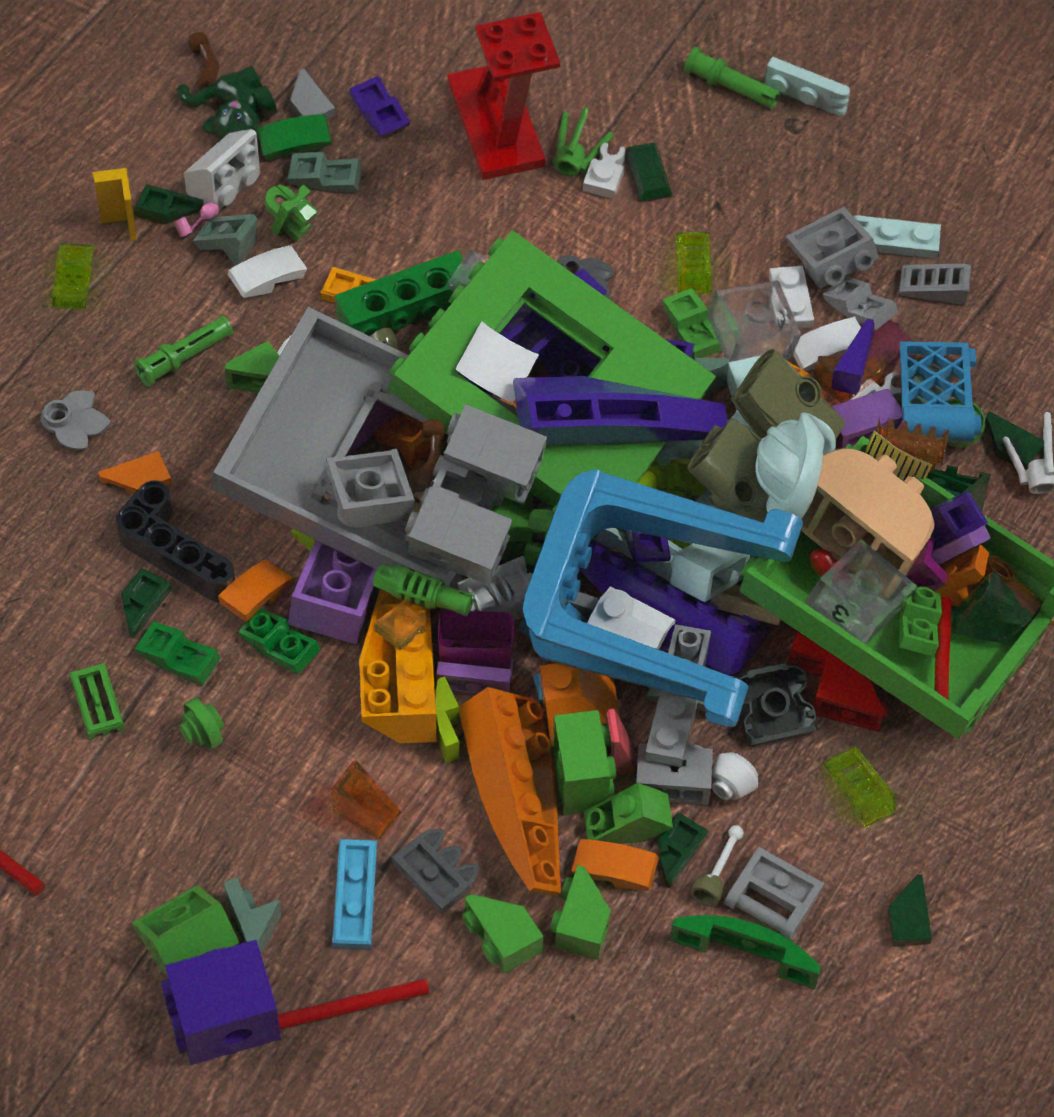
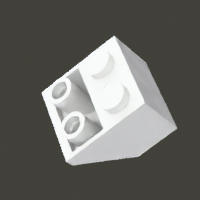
M249 129L227 134L184 172L186 193L192 197L203 199L204 205L209 202L217 204L219 210L223 206L231 204L236 195L247 185H252L260 175L257 132Z

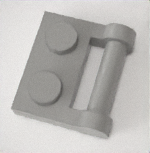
M758 847L729 891L724 905L733 910L739 908L781 932L782 936L792 941L801 923L821 894L824 883ZM748 887L791 911L792 914L789 919L745 895Z

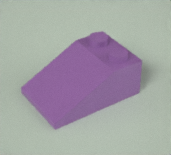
M315 540L291 598L288 625L357 645L377 587L373 586L374 573L377 569Z

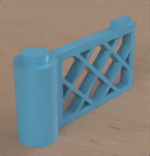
M900 341L902 441L973 443L974 436L981 435V415H975L972 404L970 367H976L975 348H969L968 343ZM907 354H921L925 358L917 362ZM961 355V357L953 363L944 358L943 356ZM936 363L943 369L934 373L927 367ZM918 373L926 378V380L918 384L910 378ZM953 374L961 379V381L953 385L945 380V378ZM937 385L944 392L936 396L928 389ZM917 396L928 401L925 404L909 403V401ZM954 396L962 401L964 405H950L946 401Z

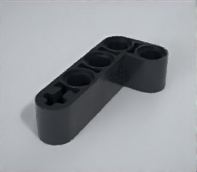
M157 480L144 483L116 515L121 545L209 600L219 603L218 595L235 580L232 563L217 552L167 523L172 516V504L168 486ZM138 526L136 529H129L130 527ZM159 544H167L166 546H163V547H158V546H157V545H159ZM188 561H196L193 564H185Z

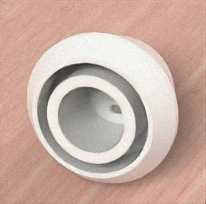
M732 752L722 753L716 757L714 762L711 788L723 800H738L757 789L758 774L753 765L744 757Z

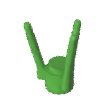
M587 107L583 108L571 141L567 142L566 145L564 144L569 114L568 112H563L556 153L552 163L558 172L566 176H576L579 171L586 173L592 158L594 159L600 153L602 144L608 143L613 137V133L608 132L585 158V150L578 143L589 112Z

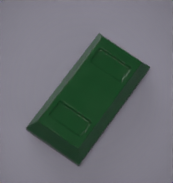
M653 142L626 148L625 153L640 202L672 197L673 194L657 144Z

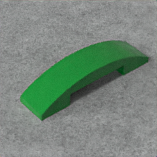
M717 915L685 916L675 918L673 921L670 941L706 953L710 940L781 963L779 978L814 990L816 988L821 967L802 948L775 931L742 919Z

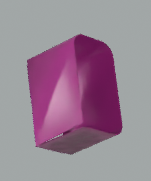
M442 610L441 630L439 611L438 644L440 662L510 669L514 619L509 613L470 611L467 616L451 610ZM454 644H461L466 646L467 648H458L450 646ZM490 645H497L502 647L503 649H494L486 647Z

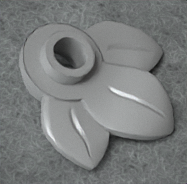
M73 391L63 400L49 402L41 412L43 427L51 433H56L57 440L61 445L77 451L86 450L88 448V437L102 434L111 425L107 416L91 408L95 399V393L92 391ZM57 417H62V418H63V419H60V420H54V419L57 418Z

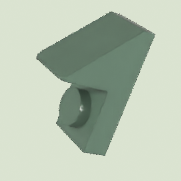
M254 214L213 217L206 222L193 242L200 250L222 249L236 266L242 263L255 244L257 218Z
M238 877L223 882L225 899L243 943L257 940L262 956L281 918L280 900H275L256 908L250 889L242 890Z

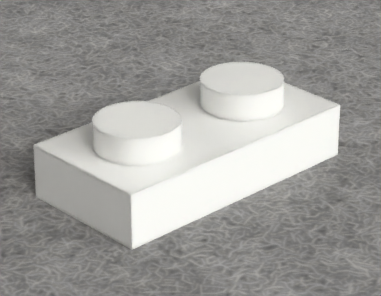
M803 266L770 268L769 280L779 330L813 328L814 316ZM784 309H786V310L788 311L789 319H790L789 324H787V328H786V329L783 327V324H782V317H783V323H784V325L786 324L785 318H786V320H788V316H787L786 313H784Z

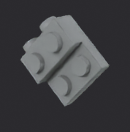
M845 207L786 236L789 247L803 262L806 273L820 289L827 285H838L843 281L844 276L858 269L861 271L867 270L873 265L875 260L879 259L873 237Z

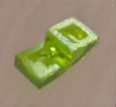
M60 244L55 264L56 278L51 294L52 307L86 309L92 277L94 245Z

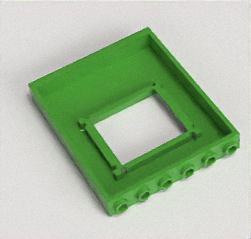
M512 230L505 240L499 237L494 242L487 254L490 258L485 264L479 261L468 276L471 281L467 286L464 287L460 284L448 301L451 303L448 309L444 311L440 308L429 323L431 327L426 335L423 333L418 334L409 347L410 355L406 359L400 357L389 371L392 379L387 390L427 419L442 422L445 432L448 430L454 413L461 415L465 404L519 425V419L516 414L464 378L465 376L458 372L456 367L481 321L500 334L523 304L601 359L588 376L590 378L702 399L716 378V375ZM531 293H534L536 296L534 300L529 297ZM605 345L610 349L608 353L603 350ZM669 441L546 445L543 460L529 492L553 509L556 504L558 505L561 494L567 484L583 472L597 469L603 473L638 483Z

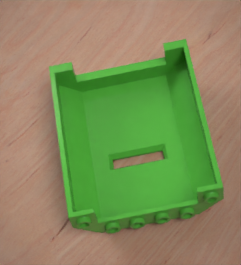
M862 436L854 446L848 444L844 449H855L865 453L870 440ZM914 476L924 484L920 495L929 508L955 497L927 477L922 479ZM985 516L988 523L984 526L991 539L981 543V545L989 552L988 558L995 556L1005 561L1014 571V578L1044 603L1023 627L993 603L985 604L977 598L972 609L952 606L949 700L934 691L935 656L899 648L900 611L905 584L901 586L867 630L864 631L854 624L853 621L877 591L862 579L858 585L825 583L813 569L810 562L811 553L815 549L822 547L800 531L790 561L781 562L762 557L756 559L752 556L740 573L744 579L739 591L960 740L963 735L969 734L1049 628L1048 625L1054 617V561ZM838 604L845 607L849 612V617H847L843 609H838L841 616L836 614V617L844 620V623L838 622L832 616V612L836 611L835 606Z

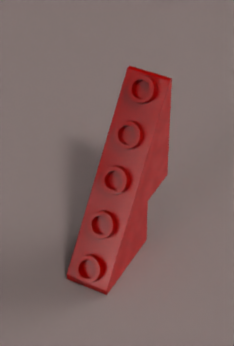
M796 631L788 663H797V666L801 667L805 673L821 677L813 705L815 714L878 732L882 720L888 718V709L885 701L882 698H878L873 688L874 682L799 631Z

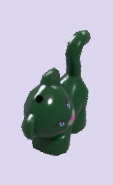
M252 65L241 71L220 76L213 84L204 87L195 95L190 94L189 87L185 84L177 87V97L188 107H199L213 97L225 102L216 111L215 116L208 118L202 127L206 133L218 135L221 139L232 132L249 129L257 132L260 120L256 112L267 117L278 113L271 92L266 85L262 86L260 77Z

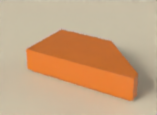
M159 451L98 472L100 483L106 485L110 483L125 488L126 492L134 494L144 483L151 480L161 481L167 486L172 485L171 477Z

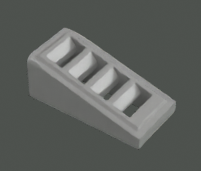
M902 265L898 296L965 305L969 291L971 265ZM911 277L918 278L917 285H910ZM925 279H931V285H924ZM938 281H945L944 284L938 285Z

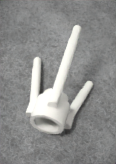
M1050 412L1044 414V459L1031 461L1028 464L1029 468L1027 470L1024 469L1009 438L1005 436L1002 439L1018 472L1020 485L1028 484L1029 492L1032 494H1045L1054 491Z

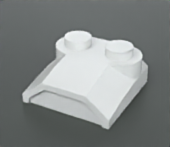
M609 587L599 599L587 623L659 650L672 625L674 626L676 620L630 597L622 590Z

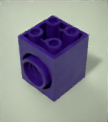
M257 940L228 948L214 949L196 957L165 965L168 979L161 981L164 1000L169 1018L172 1021L179 1054L187 1052L190 1065L281 1040L277 1007Z

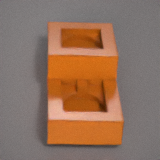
M265 559L245 571L218 595L219 603L247 622L265 603L272 605L294 582V578Z
M580 839L571 872L574 875L577 865L586 868L592 880L611 881L615 889L650 891L659 857L655 853L627 845Z

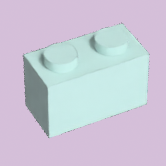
M691 544L674 555L671 562L673 570L670 584L706 602L744 579L740 573L750 559V555Z

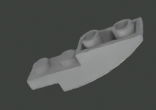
M675 624L668 653L705 667L711 631ZM660 690L645 752L646 761L682 767L686 747L691 736L698 700Z

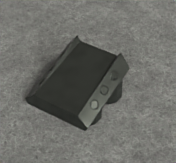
M797 663L772 665L733 676L749 686L739 715L748 746L765 744L819 731L815 721L814 707L809 703L805 690L807 685L806 674L801 667L797 666Z

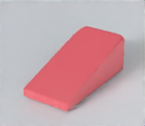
M609 709L606 716L610 735V745L607 746L608 757H614L616 776L635 774L637 765L632 740L616 711Z

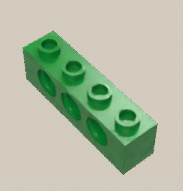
M457 250L336 294V316L339 322L368 336L383 328L400 330L413 322L434 317L440 308L446 311L451 305L448 301L460 284L466 287L471 281L468 278L471 271L460 251Z

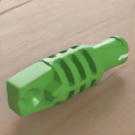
M385 564L379 566L374 573L373 586L391 593L392 596L398 599H406L407 602H415L419 606L425 605V608L431 610L437 607L445 608L467 616L472 609L474 594L451 588L445 585L441 578H433L428 574L423 575L422 572H414L413 569L407 567H393Z

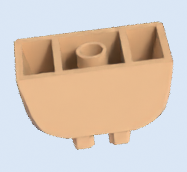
M836 449L823 454L818 485L808 510L801 518L803 521L801 531L823 549L829 551L844 566L855 570L865 583L885 599H890L904 580L934 530V519L931 510L920 495L924 484L914 476H908L902 481L894 475L897 469L896 463L886 454L874 459L871 455L855 449Z

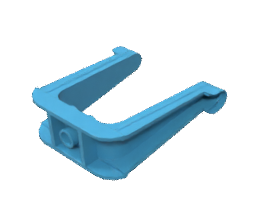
M597 469L580 473L567 484L561 494L525 594L523 613L527 626L530 629L529 634L533 648L542 660L545 661L549 660L702 701L706 708L705 716L709 722L734 727L737 724L749 688L745 682L577 620L565 612L569 600L574 602L578 596L581 582L577 580L580 568L586 569L588 567L592 554V548L588 547L592 538L602 530L621 528L788 562L792 558L803 521L794 514L779 509H772L767 513L765 521L762 523L609 475Z

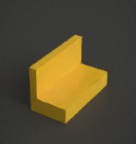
M127 168L93 172L101 224L127 220L130 241H137Z

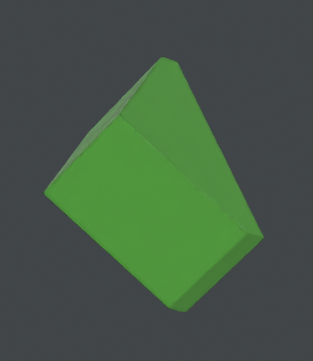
M268 341L226 363L225 377L227 388L259 393L279 358L278 353Z

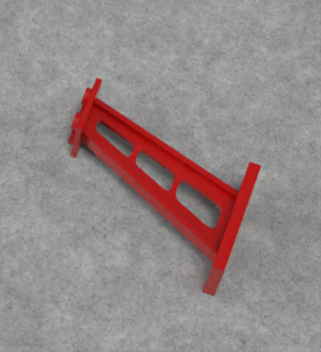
M537 12L476 25L475 32L487 65L447 74V83L482 180H488L545 167L546 158L525 105L532 73L561 67V62L542 13Z

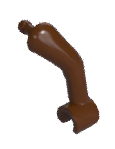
M203 32L191 34L188 40L191 52L200 51L205 64L202 74L196 81L199 91L213 84L217 80L219 71L218 61L209 46L206 34Z
M427 420L423 423L422 438L430 439V454L428 461L409 478V484L416 492H424L426 488H429L436 477L433 476L436 463L440 455L443 456L444 426L438 420Z

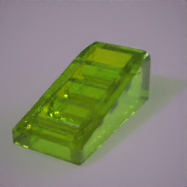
M709 232L676 233L678 293L693 288L696 294L711 293L712 269ZM684 247H703V248H684Z
M856 746L824 762L825 768L864 826L867 827L896 811L895 794ZM857 764L858 767L844 774L842 773V770ZM862 776L865 777V778H863V779H861V780H859V781H857V782H855V783H853V784L850 783V782H852V781H854V780H856V779H858V778H860V777H862ZM871 788L873 789V790H871L870 792H868V793H866V794H864V795H862V796L860 795L861 793H863V792H865V791H867V790H869V789H871Z

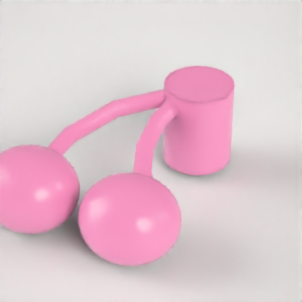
M211 202L205 204L200 210L201 217L191 227L186 217L173 222L180 237L193 232L192 230L204 219L209 220L219 213V206Z

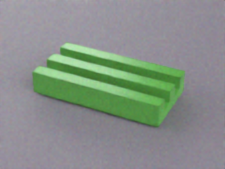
M105 663L69 673L89 740L95 739L96 734L103 733V736L109 735L110 730L117 729L118 732L125 730ZM100 674L113 720H106L93 675ZM86 678L99 724H92L79 679Z

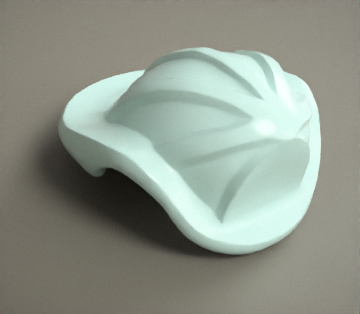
M801 413L799 420H786L777 427L771 426L767 430V436L759 442L755 472L760 486L769 495L766 503L767 512L772 509H779L794 514L801 519L814 498L822 469L823 454L835 450L836 441L832 429L824 421L809 413Z

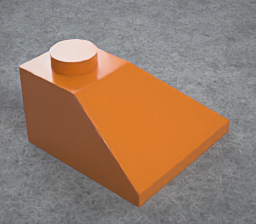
M560 663L540 666V684L551 749L553 744L554 715L599 710L600 721L603 724L606 723L608 710L614 709L620 718L614 678Z

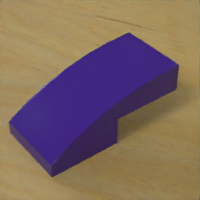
M379 76L350 88L349 95L368 124L381 138L410 126V121L395 96L391 97Z
M969 491L930 508L934 519V530L931 534L935 538L933 548L935 549L954 538L958 539L988 523Z
M623 529L634 562L670 561L671 555L668 538Z

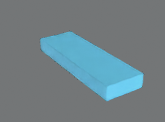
M339 839L333 948L371 950L377 840Z

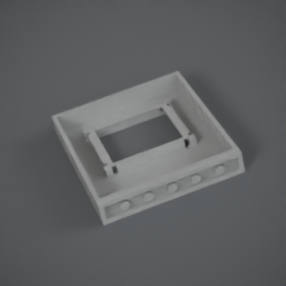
M307 307L214 470L210 489L375 569H378L382 564L393 567H407L413 569L414 572H422L423 575L428 574L433 578H441L445 585L458 590V582L462 581L463 575L409 554V542L405 541L407 534L405 532L406 521L401 520L394 523L350 527L338 519L337 501L333 487L330 485L331 480L326 457L335 458L347 455L376 400L423 423L429 419L387 390L392 376L389 375L390 369L400 357L406 359L409 355ZM488 394L518 416L516 407ZM485 489L478 506L491 511L493 505L500 507L505 497ZM324 493L330 495L329 500L324 498Z

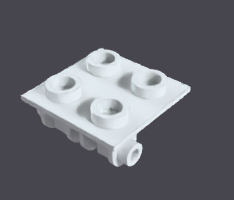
M521 556L499 565L490 586L467 578L458 582V588L460 591L474 594V603L471 611L507 612L515 621L524 617L525 594L533 574L531 572L527 574L525 558Z

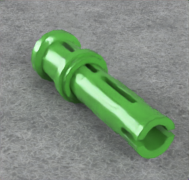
M698 47L693 48L684 65L683 72L690 75L693 73L708 80L707 84L711 86L720 84L771 110L777 103L773 99L780 96V90L727 67L724 59L719 58L716 60L701 53V49Z
M222 315L215 321L172 345H160L158 351L145 359L138 358L134 360L133 364L137 375L146 386L151 387L159 377L168 372H177L182 362L204 351L225 337L231 336L233 334L232 326L227 318Z

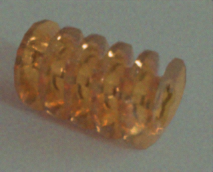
M879 417L876 432L884 439L919 460H927V463L932 464L930 472L935 469L938 463H941L942 467L949 429H944L938 438L935 426H931L924 435L920 423H917L913 430L909 432L906 420H903L898 429H895L893 418L889 417L884 426H881Z

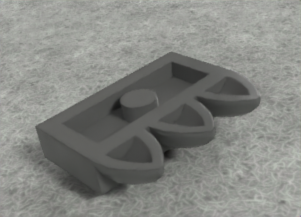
M431 829L418 835L393 855L392 864L443 914L470 892V886L477 877L479 865L465 864L454 869L461 856V847L450 846L436 851L443 841L444 830Z

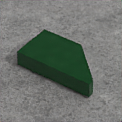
M146 184L134 208V212L137 217L168 224L200 212L204 206V200Z
M990 411L987 413L985 423L989 427L996 455L1013 464L1002 441L1003 437L1006 436L1014 447L1024 469L1027 470L1029 468L1028 464L1034 461L1042 450L1044 440Z
M142 567L121 593L129 634L134 639L172 591L171 583Z
M679 812L672 819L673 828L663 832L657 839V848L665 883L670 888L709 836V830Z
M922 874L916 875L889 905L888 917L893 946L931 943L932 935Z

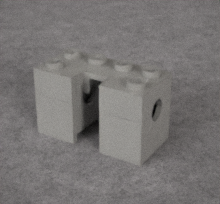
M465 404L461 415L454 413L447 430L449 435L446 443H448L444 456L440 455L433 471V476H436L432 487L425 489L419 504V508H421L419 513L414 511L411 513L405 528V532H407L405 541L409 542V554L490 586L510 539V535L507 532L511 526L512 519L478 505L485 489L524 505L543 460L547 437Z

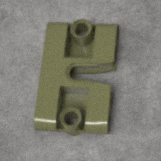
M774 348L769 349L757 359L731 398L743 419L758 435L735 419L730 418L726 425L722 427L714 425L687 466V470L709 492H712V501L717 509L735 513L764 523L768 513L766 503L769 495L762 489L757 480L755 464L757 447L761 438L767 436V430L771 426L777 427L786 420H799L801 413L804 412L824 421L832 429L836 440L846 422L822 397V390L817 380L810 376L802 377Z

